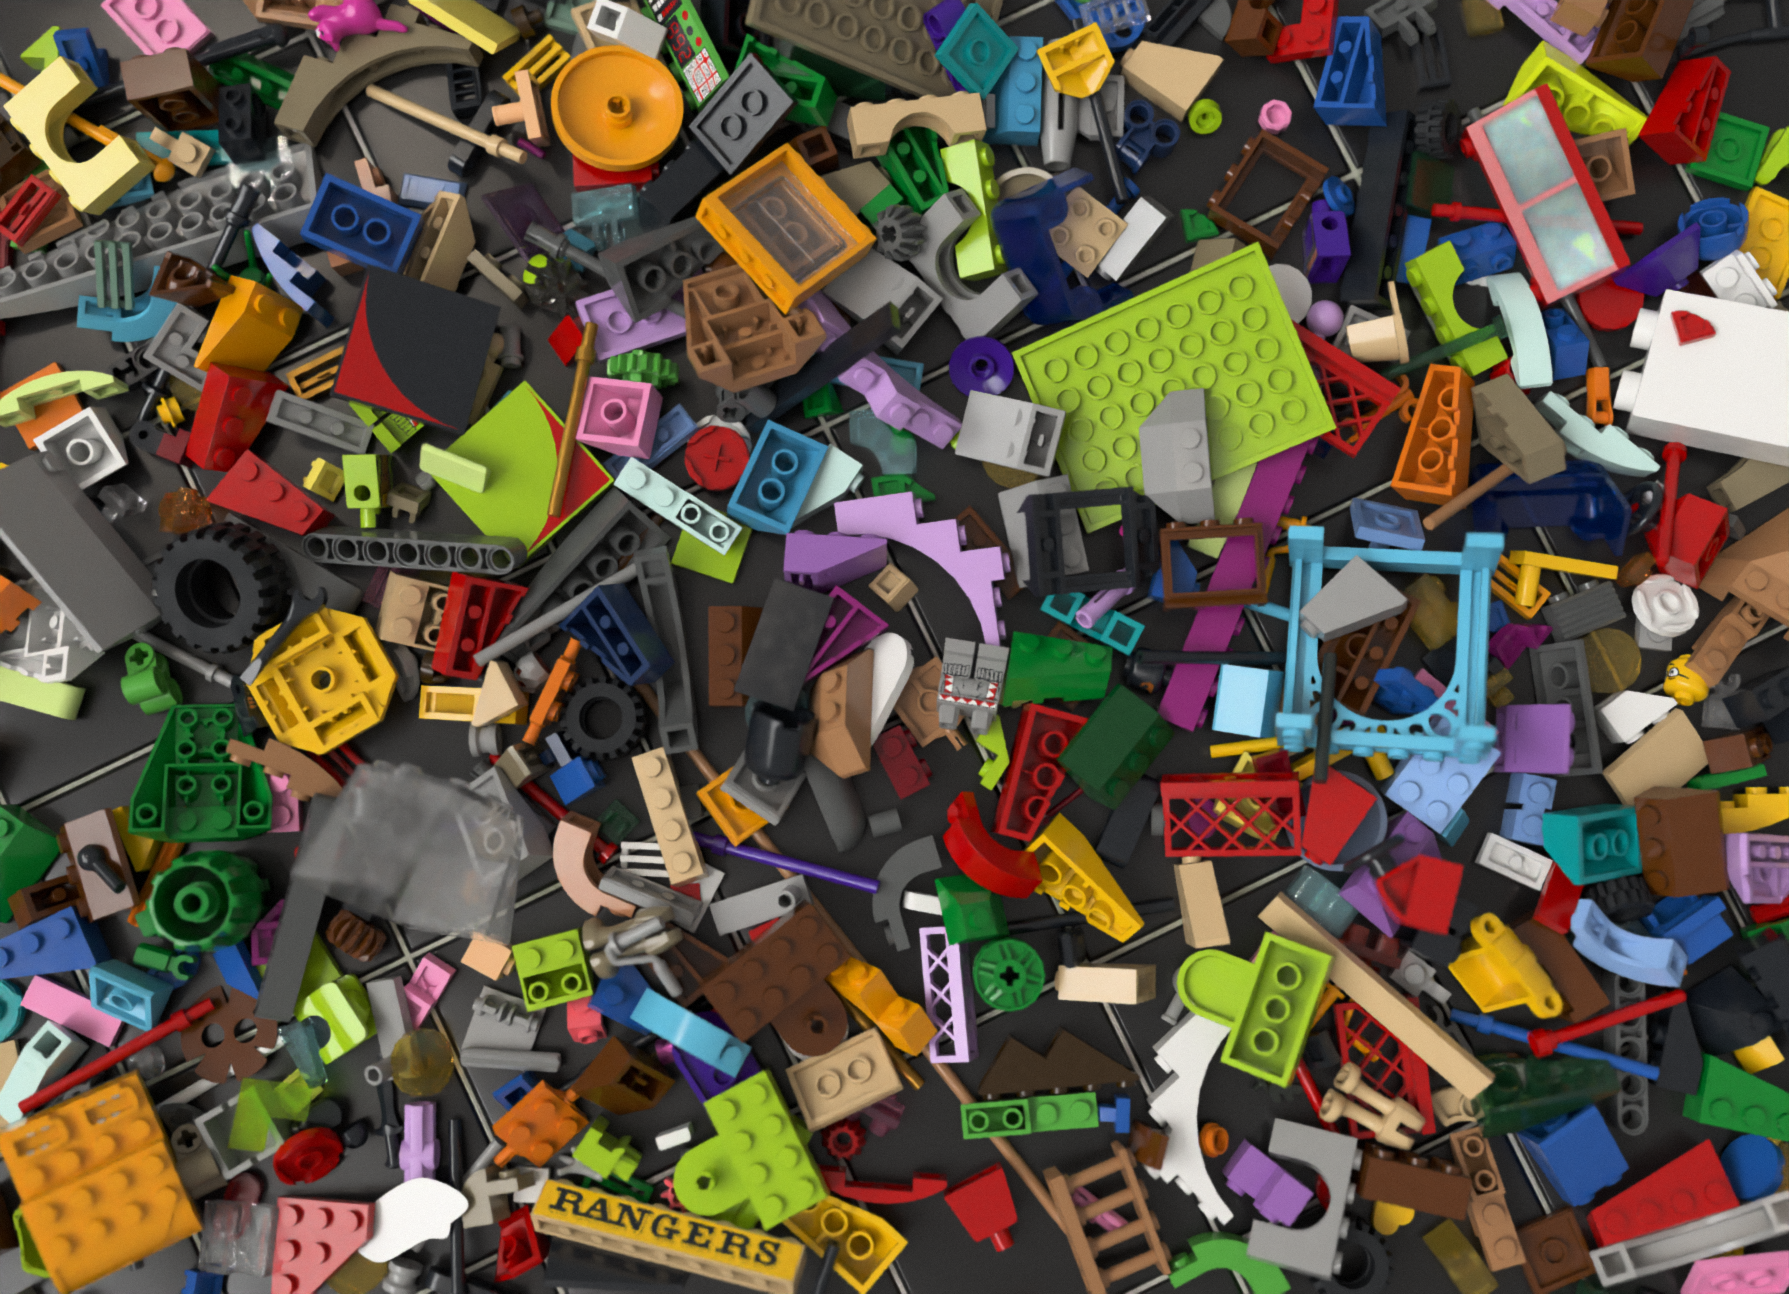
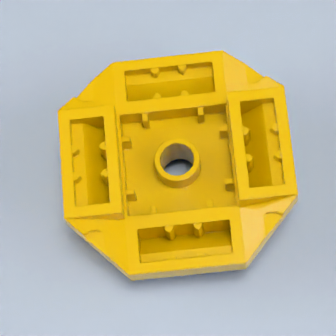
M325 607L322 611L303 621L292 632L251 686L247 684L280 743L325 755L384 720L399 674L367 618ZM282 623L259 635L254 640L252 650L254 653L251 662ZM325 671L331 676V683L326 689L321 687L319 681L321 674Z

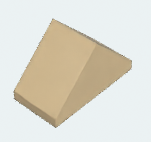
M490 660L471 725L476 727L489 726L529 704L508 662Z

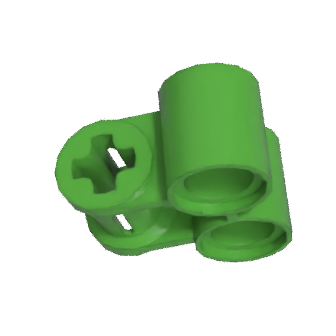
M141 642L132 645L125 655L128 676L121 679L122 691L127 701L131 705L140 704L141 709L148 716L168 710L172 705H182L183 696L179 685L170 676L167 658L160 653H156L154 648L147 643Z

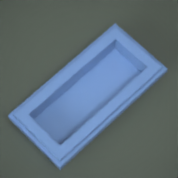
M404 173L398 205L426 209L435 201V196L439 191L460 194L465 197L467 183Z

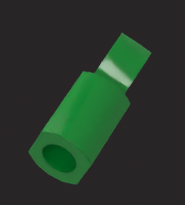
M142 942L136 949L133 962L164 973L172 971L177 979L189 980L193 979L194 975L185 972L183 964L185 961L196 963L199 958L193 954L178 956L175 951Z

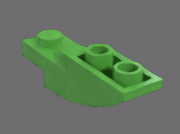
M1095 1091L1040 1094L1030 1097H1011L961 1104L964 1139L1099 1127Z

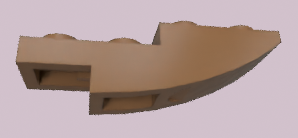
M1734 596L1691 647L1694 652L1684 666L1697 673L1709 688L1718 684L1746 642L1758 635L1770 616Z
M271 738L268 739L264 750L230 739L225 752L232 754L230 757L231 761L250 767L252 761L265 765L263 772L278 778H283L284 773L290 774L286 788L292 790L291 797L310 803L311 798L316 792L349 799V810L352 811L353 802L344 789L323 768L302 753Z
M1483 1125L1449 1134L1454 1164L1461 1167L1462 1173L1472 1179L1467 1212L1474 1234L1480 1239L1490 1271H1497L1526 1263L1503 1196L1506 1192Z

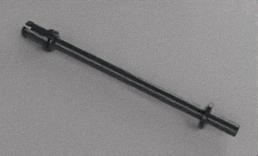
M240 183L231 207L226 208L223 213L226 216L227 224L206 267L215 274L217 273L212 269V266L216 264L222 268L239 230L245 228V226L249 227L252 221L249 217L262 192L249 184ZM204 305L198 308L192 306L189 307L201 313ZM159 368L153 382L145 381L142 384V388L148 391V394L137 415V418L141 421L150 422L160 399H168L172 396V393L166 389L172 374L162 368Z

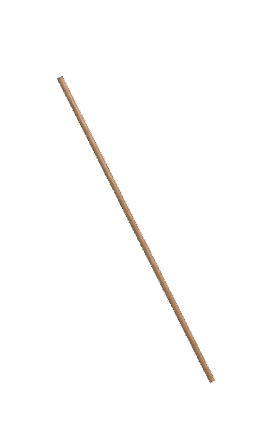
M648 683L633 685L659 719L658 696ZM700 749L685 751L709 783L720 776ZM762 828L751 835L762 850L783 855ZM776 867L785 879L798 875L796 872ZM811 891L815 903L813 905L814 909L848 954L855 959L869 964ZM928 1042L921 1052L931 1063ZM931 1063L962 1104L978 1102L948 1063ZM1005 1136L989 1137L1065 1233L1052 1195Z

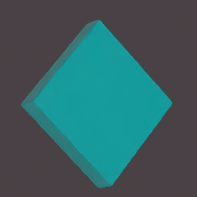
M976 2L968 5L934 56L970 94L980 93L981 100H985L1019 48Z

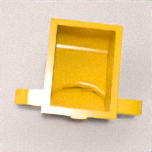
M1485 913L1473 918L1471 922L1473 936L1460 943L1462 946L1461 953L1454 963L1449 964L1448 968L1482 1012L1487 1013L1526 1003L1539 1018L1545 1019L1559 1015L1562 1010V1000L1551 986V979L1536 961L1537 957L1528 945L1523 944L1508 925L1504 926L1499 918L1492 913Z

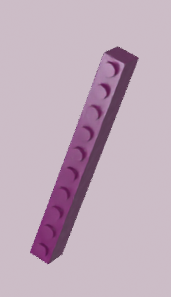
M1319 436L1258 461L1235 518H1254V523L1263 522L1265 570L1270 560V557L1265 556L1268 545L1272 544L1275 546L1282 527L1278 526L1277 523L1281 513L1285 515L1289 513L1295 498L1289 495L1294 483L1300 485L1307 466L1302 465V461L1306 453L1312 455ZM1253 536L1227 538L1206 591L1256 589V587L1252 586L1256 577ZM1244 605L1236 608L1219 606L1198 610L1182 651H1233L1232 648L1228 647L1232 635L1238 637L1241 632L1245 618L1240 617ZM1176 664L1157 710L1166 723L1190 733L1194 731L1195 726L1198 728L1202 727L1208 710L1204 709L1203 706L1207 696L1213 698L1217 691L1219 679L1215 676L1221 664Z

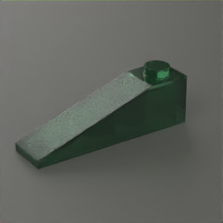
M1491 1053L1474 1057L1490 1070L1495 1077L1492 1083L1470 1101L1479 1129L1485 1139L1519 1132L1621 1092V1086L1608 1060L1564 1057L1561 1061L1540 1060L1535 1055H1528V1059L1507 1058L1505 1053Z

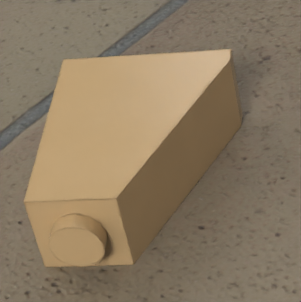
M1141 41L1135 50L1129 48L1119 64L1122 66L1120 75L1125 76L1124 82L1182 122L1188 114L1190 107L1197 102L1214 79L1224 59L1217 55Z
M1181 857L1182 863L1174 864L1186 944L1196 949L1230 944L1212 861L1202 860V857Z
M1081 963L1075 968L1069 969L1064 965H1059V971L1056 972L1054 979L1055 989L1058 991V1000L1139 1004L1156 998V964Z

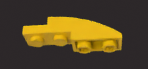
M1767 787L1745 788L1746 794H1733V801H1720L1724 834L1753 831L1787 819L1789 817V787H1778L1779 794H1768Z

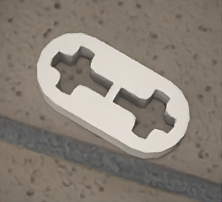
M903 890L902 908L942 915L938 895Z

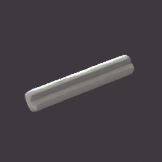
M466 1047L462 1049L460 1058L461 1065L465 1067L557 1072L561 1067V1054L554 1052Z

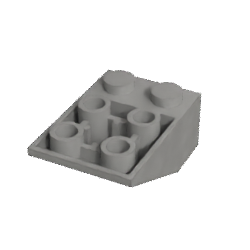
M873 248L870 249L867 256L831 281L822 291L826 297L857 323L863 321L889 301L898 307L901 332L884 343L896 355H898L943 299L917 276L890 259H885L884 255Z
M970 390L955 454L1050 478L1066 418V411Z

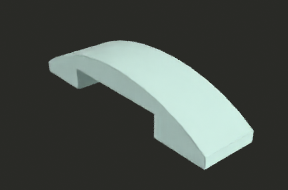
M1520 272L1487 276L1486 282L1493 305L1500 306L1514 355L1510 363L1517 386L1520 389L1551 386L1553 378L1547 334L1538 303L1529 288L1528 282Z

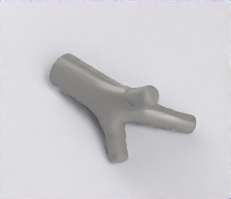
M577 1146L571 1147L572 1154L577 1149ZM564 1154L559 1156L560 1161L569 1165L557 1170L559 1176L568 1173H578L599 1182L603 1181V1176L577 1159Z

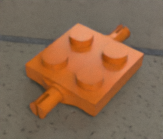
M570 638L563 656L561 655L558 658L529 718L531 723L522 738L524 742L535 746L542 728H545L546 725H551L553 721H559L562 715L560 714L561 706L565 707L566 705L562 703V700L567 691L572 692L574 690L573 687L576 686L580 674L576 673L578 666L575 665V659L582 647L579 641Z
M542 1080L492 1126L495 1135L507 1143V1146L493 1157L494 1162L498 1166L500 1165V1168H503L514 1156L519 1155L527 1158L538 1168L542 1167L589 1123L587 1115L574 1104V1101L580 1095L574 1093L571 1087L566 1092L552 1088Z

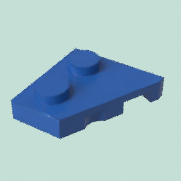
M634 965L619 966V972L616 977L606 980L600 978L587 1007L645 1036L651 1032V1030L630 1018L645 990L648 988L653 991Z

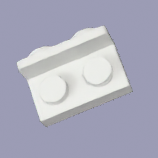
M1736 249L1729 255L1714 261L1699 271L1717 299L1760 307L1769 306L1771 309L1778 305L1773 298L1777 294L1775 287L1767 278L1760 279L1755 271L1760 266L1749 251L1743 254Z

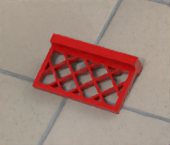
M1291 319L1310 365L1312 364L1319 369L1321 379L1317 380L1319 386L1323 385L1326 404L1336 425V429L1333 430L1334 434L1327 432L1319 437L1354 458L1401 388ZM1341 382L1347 386L1349 397L1332 400L1329 384ZM1369 400L1380 408L1375 416L1360 418L1357 402ZM1351 403L1354 419L1337 422L1334 406ZM1369 423L1366 429L1363 431L1362 424ZM1356 425L1359 439L1354 446L1341 439L1339 428Z
M1299 771L1162 775L1161 796L1165 821V857L1302 856ZM1278 797H1292L1293 809L1284 818L1270 807ZM1211 798H1218L1227 806L1215 819L1201 807ZM1226 798H1235V799H1234L1232 802H1230V801H1229L1228 799H1226ZM1243 798H1253L1261 806L1250 818L1235 807ZM1261 798H1269V799L1265 802V801L1262 800ZM1170 799H1184L1193 808L1180 819L1170 810ZM1193 799L1201 800L1198 803H1196ZM1265 810L1279 822L1267 834L1253 823ZM1196 811L1210 822L1199 835L1185 823ZM1230 811L1244 822L1233 835L1219 823ZM1292 817H1293L1294 827L1291 826V825L1288 823V821H1289ZM1171 819H1172L1175 823H1177L1172 829H1171ZM1284 826L1294 835V846H1279L1271 837ZM1180 827L1194 839L1187 847H1172V835ZM1214 827L1228 838L1221 847H1211L1203 839ZM1248 827L1262 838L1254 847H1246L1237 839ZM1233 843V844H1234L1235 846H1237V847H1228V846Z
M1409 993L1401 994L1420 1010L1418 996ZM1356 1001L1333 1003L1341 1068L1348 1062L1355 1064L1349 1059L1348 1050L1356 1040L1370 1050L1358 1066L1361 1069V1074L1374 1084L1371 1088L1375 1091L1381 1089L1392 1099L1396 1097L1403 1098L1405 1095V1101L1414 1107L1426 1120L1421 1131L1405 1125L1398 1126L1397 1128H1400L1406 1134L1421 1133L1424 1135L1436 1133L1427 1063L1391 1031L1373 1018L1370 1013L1363 1010V1007ZM1356 1009L1365 1016L1354 1032L1345 1026L1344 1010ZM1370 1021L1384 1031L1373 1047L1359 1037ZM1346 1032L1351 1035L1348 1040L1346 1038ZM1389 1036L1398 1043L1399 1052L1391 1062L1378 1052ZM1374 1055L1388 1065L1377 1081L1364 1071V1068ZM1399 1062L1401 1063V1070L1397 1067ZM1393 1070L1400 1074L1403 1079V1086L1396 1095L1382 1086ZM1344 1092L1345 1098L1355 1103V1099L1362 1108H1367L1370 1112L1381 1116L1367 1102L1355 1095ZM1347 1117L1350 1137L1357 1138V1140L1375 1138L1374 1131L1371 1129L1358 1131L1357 1121Z

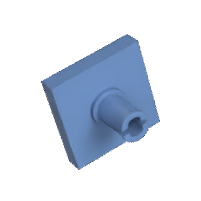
M1353 497L1350 513L1355 538L1370 541L1368 548L1389 549L1390 545L1422 551L1425 536L1417 510Z

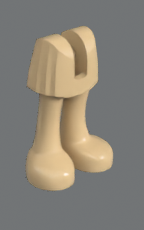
M1351 1062L1346 1063L1337 1073L1334 1079V1086L1345 1093L1357 1096L1378 1109L1382 1114L1381 1116L1376 1115L1330 1088L1323 1099L1320 1108V1118L1326 1122H1334L1340 1116L1349 1117L1374 1131L1377 1141L1395 1148L1410 1150L1415 1139L1400 1128L1398 1129L1399 1123L1402 1122L1405 1126L1421 1131L1426 1120L1402 1098L1396 1097L1391 1100L1370 1088L1361 1080V1069L1359 1066Z

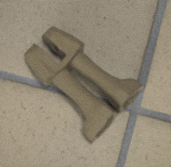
M672 906L643 908L636 913L635 918L613 926H606L600 918H590L584 922L582 928L585 949L592 951L609 943V933L616 931L618 934H621L658 915L661 916L665 923L675 918ZM679 927L659 930L626 946L625 953L617 956L618 958H627L643 953L659 955L683 939ZM605 950L591 955V966L600 978L606 980L617 976L619 966H615L610 962L605 954Z

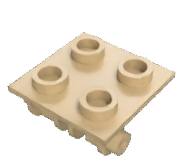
M1076 184L1036 239L1088 278L1128 224Z

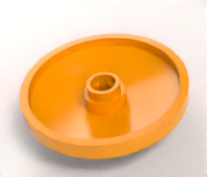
M621 45L600 46L589 49L574 57L565 65L556 78L551 95V114L555 130L567 149L591 166L619 172L647 167L669 152L681 131L684 109L680 88L672 73L656 58H651Z

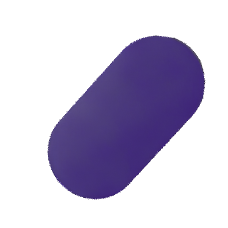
M699 1012L694 1014L738 1039L719 1013ZM672 1043L675 1063L704 1108V1102L763 1071L751 1051H749L734 1078Z

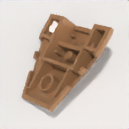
M739 264L683 280L687 356L701 379L733 393L796 374L826 340L824 329L810 310L807 308L802 310L797 306L785 315Z
M1789 508L1744 536L1741 541L1738 540L1721 551L1699 588L1722 602L1730 592L1789 627ZM1789 630L1783 637L1787 641H1789Z

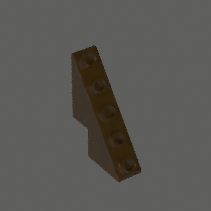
M1060 1026L1044 1054L1009 1033L977 1086V1091L983 1096V1100H998L1003 1098L1002 1093L1016 1092L1017 1097H1030L1036 1095V1090L1049 1089L1051 1094H1061L1069 1092V1087L1083 1086V1090L1087 1091L1099 1090L1103 1088L1104 1083L1116 1082V1087H1131L1136 1085V1080H1139L1140 1076L1134 1070Z

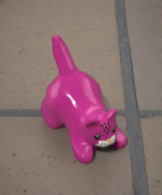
M343 0V3L338 6L319 5L308 13L310 20L319 22L315 29L317 37L331 45L336 52L340 50V41L346 36L368 35L378 30L401 33L408 31V27L399 21L383 19L379 7L373 0Z

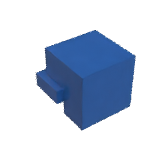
M1696 895L1684 897L1665 896L1654 903L1655 908L1651 913H1646L1647 916L1639 918L1652 938L1674 939L1687 955L1688 960L1686 964L1688 965L1734 935L1719 914L1726 907L1721 899L1716 896L1703 895L1699 899Z

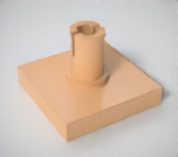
M528 69L516 71L515 77L520 102L492 106L494 122L496 126L525 121L528 139L538 148L550 146L551 143L538 80Z

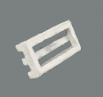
M621 842V869L638 876L669 877L667 870L628 868V862L665 864L663 857L629 855V849L660 850L658 843Z

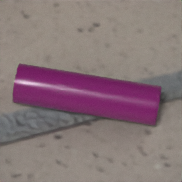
M520 138L517 142V145L541 159L546 155L545 151L523 138Z

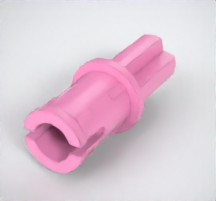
M1082 1186L1074 1189L1075 1193L1070 1195L1073 1205H1079L1080 1208L1099 1200ZM1113 1210L1088 1220L1092 1224L1096 1222L1107 1232L1128 1224L1125 1219Z

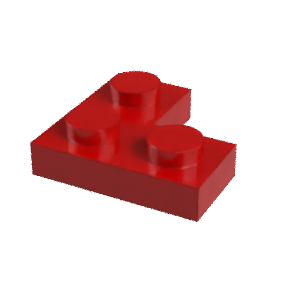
M1303 0L1301 23L1282 27L1274 54L1267 55L1266 57L1269 62L1273 64L1333 55L1339 0Z

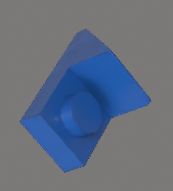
M89 27L56 30L53 38L60 56L79 63L97 88L108 85L107 52L105 48L96 49Z

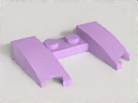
M1485 0L1497 11L1505 5L1546 42L1571 57L1578 64H1582L1589 56L1600 30V27L1593 26L1586 37H1583L1551 21L1552 14L1558 4L1555 0ZM1607 3L1605 8L1608 9L1610 4Z

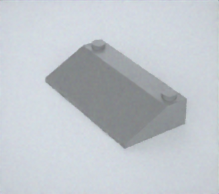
M49 450L29 455L0 469V537L98 654L154 628L162 621L161 615H163L160 606L156 607L154 601L157 591L152 589L153 575L63 468V463Z

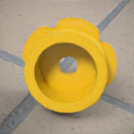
M175 397L161 398L162 404L156 406L164 425L171 423L173 428H177L176 424L185 420Z

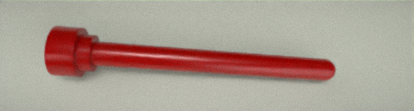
M1677 989L1555 1031L1538 1028L1527 1032V1040L1534 1055L1537 1058L1552 1054L1553 1050L1557 1049L1558 1044L1683 1003L1687 999V994L1685 991Z

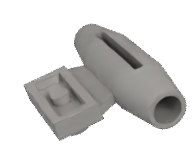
M1061 38L1050 40L1048 44L1057 41ZM1043 67L1040 140L1044 167L1051 171H1064L1070 168L1077 132L1086 136L1089 140L1100 141L1089 96L1080 99L1055 92ZM1108 75L1100 89L1114 142H1118L1123 136L1125 77L1123 75Z

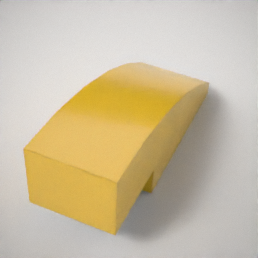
M421 685L419 718L472 722L482 688ZM523 692L529 703V693ZM528 705L495 723L527 725Z

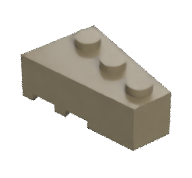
M1508 374L1471 388L1479 444L1528 484L1566 470L1564 456L1567 454L1565 442L1557 435Z

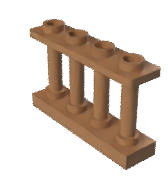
M1117 1140L1111 1143L1115 1157L1076 1174L1068 1176L1066 1173L1062 1175L1056 1166L1043 1170L1088 1294H1107L1105 1289L1110 1287L1109 1283L1153 1264H1156L1164 1276L1171 1274L1167 1262L1171 1261L1172 1258L1165 1242H1160L1156 1231L1160 1229L1157 1217L1153 1210L1148 1211L1144 1201L1149 1198L1146 1187L1141 1179H1136L1133 1168L1137 1167L1134 1155L1129 1147L1124 1148ZM1121 1170L1127 1188L1081 1208L1079 1205H1073L1070 1195L1075 1193L1074 1189ZM1131 1201L1133 1202L1138 1216L1137 1220L1093 1239L1090 1236L1085 1237L1082 1226L1087 1225V1220ZM1144 1232L1150 1248L1149 1251L1103 1270L1102 1267L1097 1269L1094 1258L1098 1256L1099 1251Z

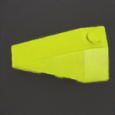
M1544 40L1521 66L1503 104L1505 106L1529 91L1547 83L1569 131L1590 136L1626 128L1628 146L1638 137L1648 118L1643 112L1575 60ZM1526 101L1507 112L1510 113L1523 107ZM1525 114L1518 117L1525 123L1534 126L1531 122L1528 123Z

